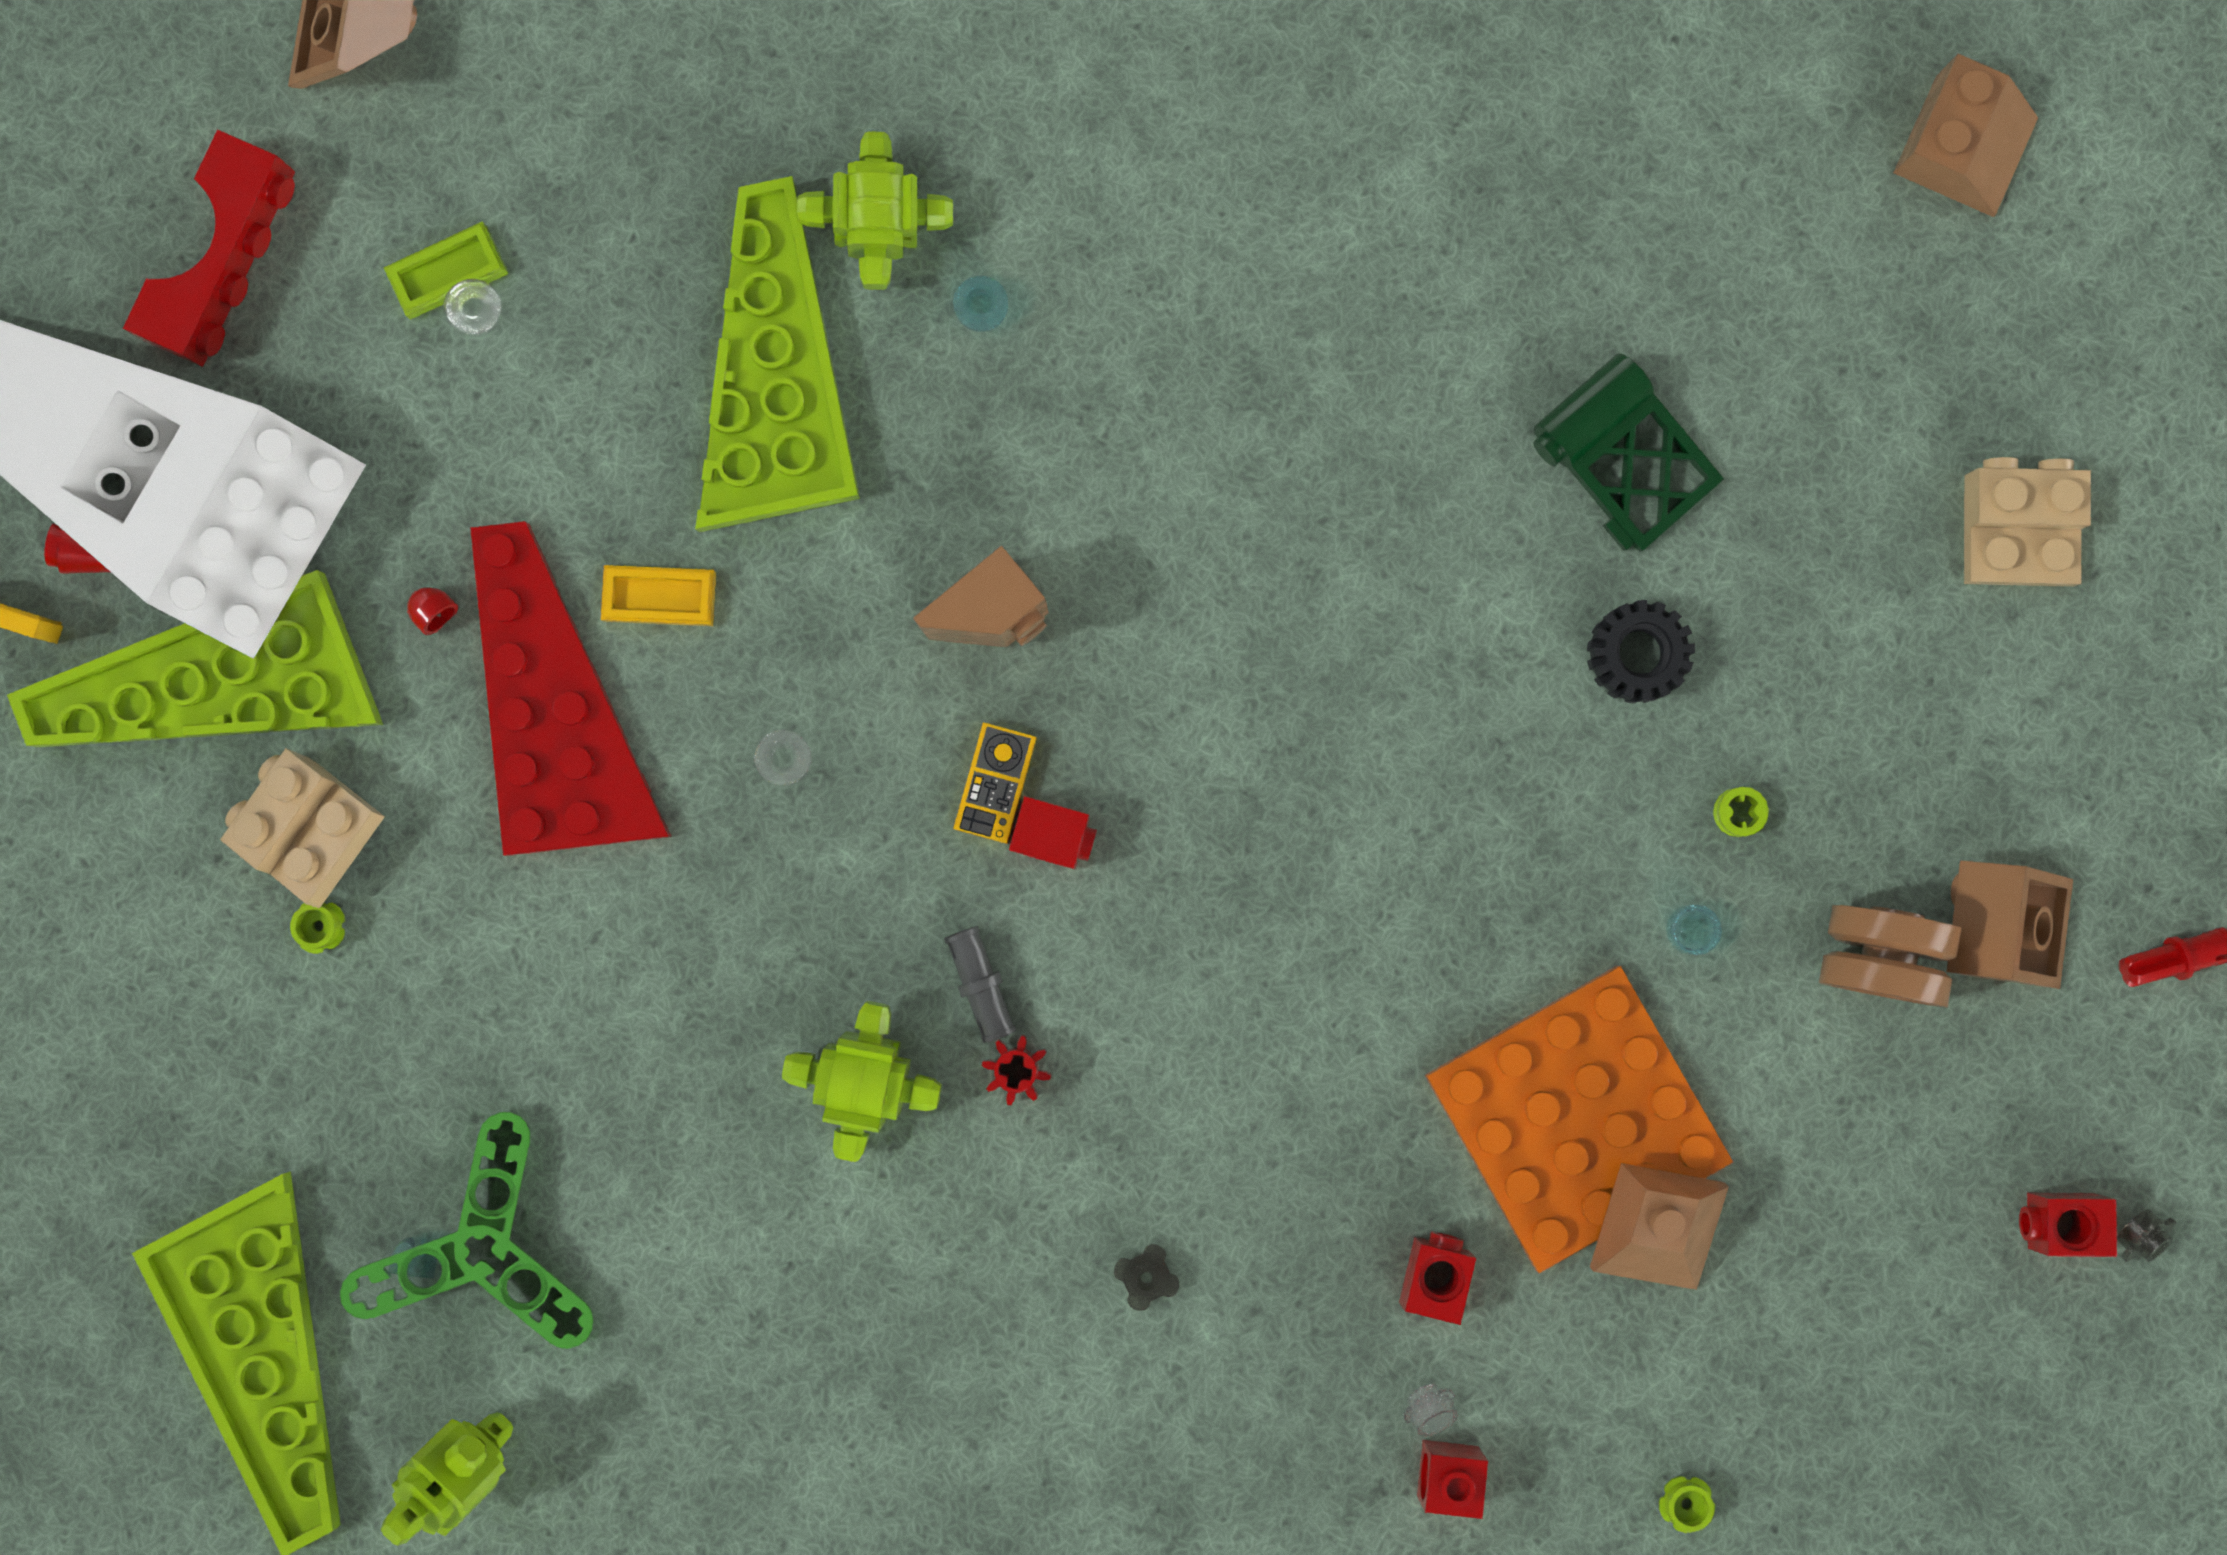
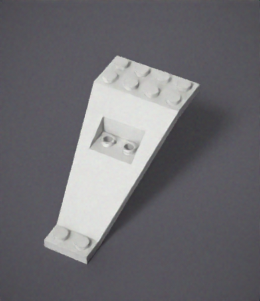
M0 320V475L147 604L254 659L366 464L260 405ZM138 425L148 426L153 432L151 444L145 447L134 444L131 439V431L134 427ZM109 473H117L125 481V488L118 495L109 494L103 488V479Z

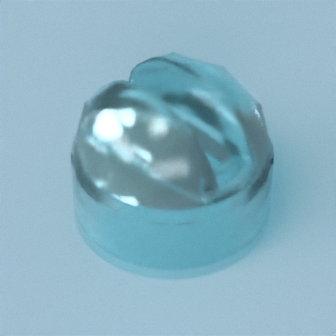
M411 1236L402 1240L395 1247L392 1255L415 1247L414 1237ZM423 1238L420 1244L429 1242V1240ZM429 1254L416 1256L409 1263L408 1276L434 1279L437 1258ZM397 1263L389 1265L388 1271L390 1274L398 1275Z

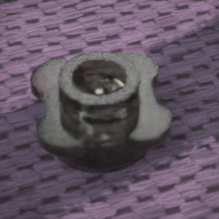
M2150 1209L2139 1213L2124 1226L2117 1236V1241L2126 1249L2121 1258L2126 1262L2133 1258H2136L2138 1261L2144 1258L2147 1262L2156 1259L2172 1243L2173 1238L2168 1233L2174 1228L2176 1221L2172 1217L2163 1221Z
M1157 1244L1147 1245L1143 1253L1137 1254L1131 1259H1119L1114 1267L1116 1279L1123 1281L1129 1293L1127 1299L1129 1306L1137 1311L1146 1310L1151 1301L1161 1296H1174L1179 1289L1178 1277L1169 1272L1164 1261L1166 1257L1165 1250ZM1149 1272L1152 1275V1280L1147 1283L1143 1282L1141 1279L1143 1273Z

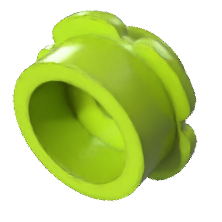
M332 902L328 904L323 903L320 908L303 903L292 916L290 922L291 935L300 947L309 953L319 954L324 952L326 948L334 949L343 941L345 936V929L342 928V924L345 922V915L342 909ZM317 921H321L324 925L321 931L315 929Z
M1677 1476L1666 1483L1664 1486L1665 1494L1659 1499V1511L1662 1518L1667 1522H1672L1675 1530L1679 1532L1692 1533L1704 1529L1711 1522L1715 1512V1503L1711 1498L1712 1491L1707 1483L1697 1477L1686 1479L1684 1476ZM1684 1499H1690L1692 1502L1691 1506L1687 1509L1682 1507Z

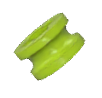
M1743 786L1726 790L1719 795L1713 809L1716 825L1722 832L1734 837H1746L1756 834L1763 829L1769 814L1767 801L1762 794L1753 788ZM1735 798V802L1738 803L1745 801L1746 798L1752 804L1748 809V814L1753 820L1748 826L1745 821L1738 822L1737 826L1730 821L1734 813L1733 809L1729 806L1732 799Z

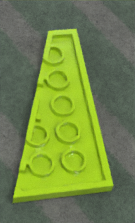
M793 176L738 187L730 250L732 254L728 288L725 289L722 338H719L709 415L710 433L707 457L703 462L700 510H697L695 529L698 532L860 499L805 227L798 222V193Z
M319 570L301 576L254 659L184 623L7 694L25 745L36 748L384 725L325 573Z
M290 1171L273 1178L132 1253L281 1555H289L329 1534L341 1525Z

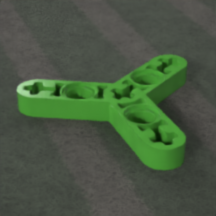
M499 1112L490 1116L482 1124L477 1138L458 1231L366 1264L351 1272L343 1281L340 1290L341 1303L349 1314L361 1319L375 1318L475 1281L550 1344L558 1348L570 1349L579 1346L587 1340L593 1328V1315L588 1304L510 1239L530 1145L529 1127L519 1115L511 1112ZM502 1121L513 1122V1132L521 1134L520 1145H510L505 1162H517L515 1174H511L501 1168H480L483 1156L493 1161L495 1159L497 1143L488 1140V1133L490 1129H500ZM488 1177L503 1179L510 1189V1197L507 1203L496 1210L483 1208L476 1198L478 1184ZM486 1235L491 1236L495 1240L491 1251L502 1261H504L508 1251H511L519 1258L505 1268L498 1284L495 1285L487 1279L486 1276L492 1274L496 1269L486 1260L481 1259L474 1265L466 1259L471 1249L465 1243L471 1236L477 1240L483 1239ZM418 1255H433L441 1264V1277L432 1286H417L411 1282L408 1276L409 1263ZM397 1263L398 1281L408 1296L396 1299V1288L394 1287L380 1293L376 1297V1307L369 1308L365 1300L354 1301L352 1292L360 1287L359 1278L361 1276L368 1275L371 1283L384 1281L392 1277L385 1267ZM522 1269L535 1272L541 1281V1290L538 1296L528 1302L514 1300L509 1295L507 1283L511 1275ZM552 1287L562 1293L561 1296L553 1300V1304L566 1313L571 1311L573 1307L582 1312L578 1317V1323L582 1329L576 1335L571 1331L565 1332L562 1336L557 1335L554 1332L557 1320L546 1310L541 1320H537L530 1314V1312L536 1310L545 1302Z

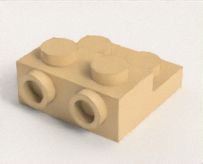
M1998 457L1983 460V468H1977L1966 474L1964 492V584L2072 587L2082 584L2081 529L2091 526V470H2074V460L2047 459L2038 462V469H2018L2017 458Z
M285 748L281 755L272 756L262 764L258 772V778L261 783L249 800L241 801L229 810L225 819L228 829L220 840L253 868L273 876L305 904L320 908L385 816L315 761Z

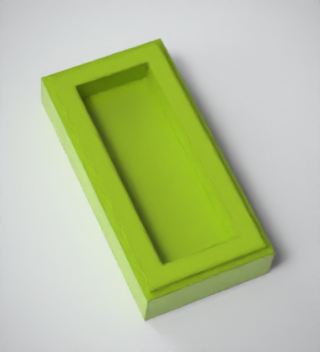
M483 221L383 267L405 316L410 320L509 274Z

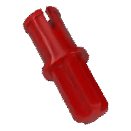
M2219 927L2200 935L2183 939L2177 936L2168 937L2164 940L2162 947L2122 958L2119 961L2118 968L2122 974L2123 981L2130 987H2136L2171 976L2178 980H2187L2193 976L2194 972L2201 969L2227 963V929Z

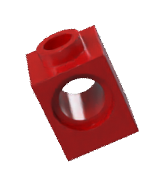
M1024 796L1009 851L1075 870L1078 859L1088 862L1097 829L1087 827L1090 818L1089 814Z
M2027 1192V1206H2023L2020 1210L2019 1228L2023 1239L2028 1241V1249L2046 1256L2117 1257L2116 1199L2096 1193ZM2069 1211L2073 1220L2071 1230L2065 1236L2060 1237L2057 1230L2058 1220L2063 1213Z
M1431 1231L1429 1240L1414 1237L1399 1299V1304L1405 1312L1461 1325L1476 1262V1257L1469 1250L1462 1249L1463 1239ZM1437 1261L1450 1263L1452 1275L1446 1285L1439 1288H1431L1425 1284L1424 1275L1432 1263Z
M1431 1440L1422 1441L1417 1497L1425 1513L1483 1519L1488 1460L1479 1446Z

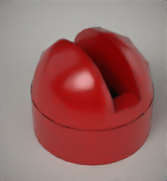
M420 588L412 593L407 602V613L411 621L424 635L436 633L458 611V605L450 596L437 588Z

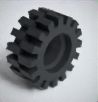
M1637 600L1632 604L1626 603L1604 616L1603 620L1596 624L1591 632L1593 637L1587 645V651L1590 652L1591 658L1587 663L1589 670L1593 669L1597 676L1594 679L1597 685L1608 689L1607 694L1611 697H1620L1625 699L1624 702L1633 704L1636 702L1646 703L1654 701L1679 688L1685 681L1683 679L1684 675L1691 672L1694 662L1689 661V657L1695 653V643H1688L1687 636L1692 634L1689 625L1682 627L1678 622L1682 616L1677 611L1667 612L1664 610L1666 605L1660 602L1647 604V600ZM1636 631L1645 632L1651 635L1658 643L1660 659L1657 666L1651 672L1635 673L1623 664L1620 658V645L1627 634Z

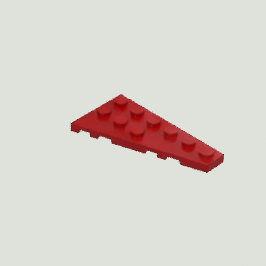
M522 521L470 527L503 856L672 837L651 795L648 783L631 751L625 733L597 671L580 639L577 627L556 586L557 583L530 524Z

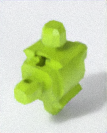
M869 131L865 132L861 139L859 161L848 163V174L839 171L833 174V196H825L824 191L805 192L799 195L797 198V217L799 223L808 227L825 228V223H833L835 245L838 247L847 246L848 256L859 259L860 281L864 289L884 290L887 289L891 281L892 260L903 258V247H917V225L927 226V231L945 230L953 226V200L945 195L927 194V199H917V176L912 173L904 175L903 165L893 162L892 145L888 134L885 132Z
M866 1001L859 1010L854 1027L860 1030L859 1033L846 1031L838 1038L837 1044L828 1043L822 1050L820 1060L815 1059L816 1053L799 1051L786 1055L784 1060L782 1079L791 1085L805 1089L810 1084L815 1085L812 1104L825 1106L822 1122L841 1125V1128L837 1127L834 1130L833 1139L835 1158L857 1162L864 1154L870 1134L866 1133L865 1130L878 1133L885 1124L886 1118L896 1120L901 1113L903 1102L909 1103V1109L920 1111L937 1109L942 1084L935 1078L917 1074L915 1079L908 1078L911 1059L898 1057L901 1042L883 1038V1034H889L892 1014L887 1004Z
M498 1412L489 1414L476 1426L466 1421L461 1423L452 1418L399 1469L398 1479L392 1484L395 1490L392 1497L396 1506L384 1519L381 1527L382 1534L392 1544L399 1546L407 1543L421 1530L432 1535L437 1532L446 1536L454 1527L458 1526L497 1486L499 1477L506 1471L503 1465L504 1457L500 1449L511 1437L513 1431L512 1423L502 1413Z

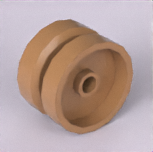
M1833 905L1828 934L1838 942L1862 947V954L1839 951L1825 954L1823 956L1819 983L1890 999L1948 1008L1953 980L1944 971L1920 966L1917 963L1918 958L1937 961H1949L1956 958L1962 929L1951 924L1925 919V916L1896 909L1871 907L1868 909Z

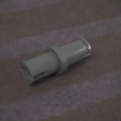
M974 926L947 936L944 940L948 944L962 982L958 986L961 997L968 998L982 1036L981 1040L983 1043L1005 1037L1017 1029L1012 1023L999 988V984L1003 982L999 971L993 972L979 934V927Z

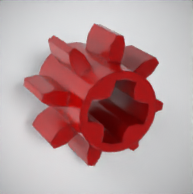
M1022 1035L1018 1040L1017 1047L1011 1049L1007 1047L1004 1041L999 1039L995 1044L996 1049L1001 1054L1000 1058L997 1061L992 1059L984 1060L981 1065L988 1070H994L995 1079L989 1083L986 1090L990 1092L1001 1087L1008 1092L1006 1101L1007 1105L1010 1106L1016 1099V1094L1024 1091L1031 1100L1035 1101L1038 1098L1037 1090L1032 1085L1035 1079L1046 1081L1050 1080L1052 1075L1046 1070H1039L1037 1062L1045 1056L1047 1050L1045 1048L1039 1049L1032 1054L1029 1050L1025 1049L1027 1045L1026 1035ZM1015 1055L1024 1057V1067L1032 1069V1077L1024 1076L1019 1085L1009 1083L1010 1074L1001 1071L1002 1063H1011Z

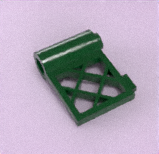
M1617 353L1534 427L1537 439L1533 442V445L1538 454L1549 465L1555 467L1560 463L1570 470L1610 518L1603 527L1623 551L1632 545L1639 552L1645 550L1724 480L1722 475L1655 396L1652 383L1645 372L1624 354ZM1649 414L1663 429L1661 451L1634 449L1636 425ZM1624 437V448H1613ZM1673 443L1682 453L1672 452ZM1602 455L1623 456L1621 487L1602 486L1588 468ZM1634 457L1661 459L1658 490L1631 488ZM1672 460L1689 461L1704 477V480L1689 493L1669 491ZM1610 494L1620 495L1619 505ZM1631 496L1658 498L1657 522L1643 534L1629 518ZM1669 499H1681L1668 511Z

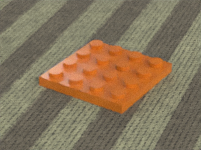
M1621 966L1613 967L1425 1075L1538 1273L1545 1271L1598 1240L1621 1163L1699 1178H1707L1733 1163Z

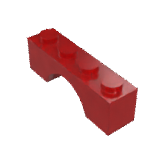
M217 129L194 177V180L208 195L214 209L215 232L211 245L204 257L188 271L170 278H146L122 329L149 344L203 367L208 356L212 357L217 354L224 342L225 330L222 326L231 307L239 306L246 296L248 290L246 275L254 258L262 257L270 245L272 234L269 227L278 208H285L292 199L295 188L292 178L295 171L277 155Z

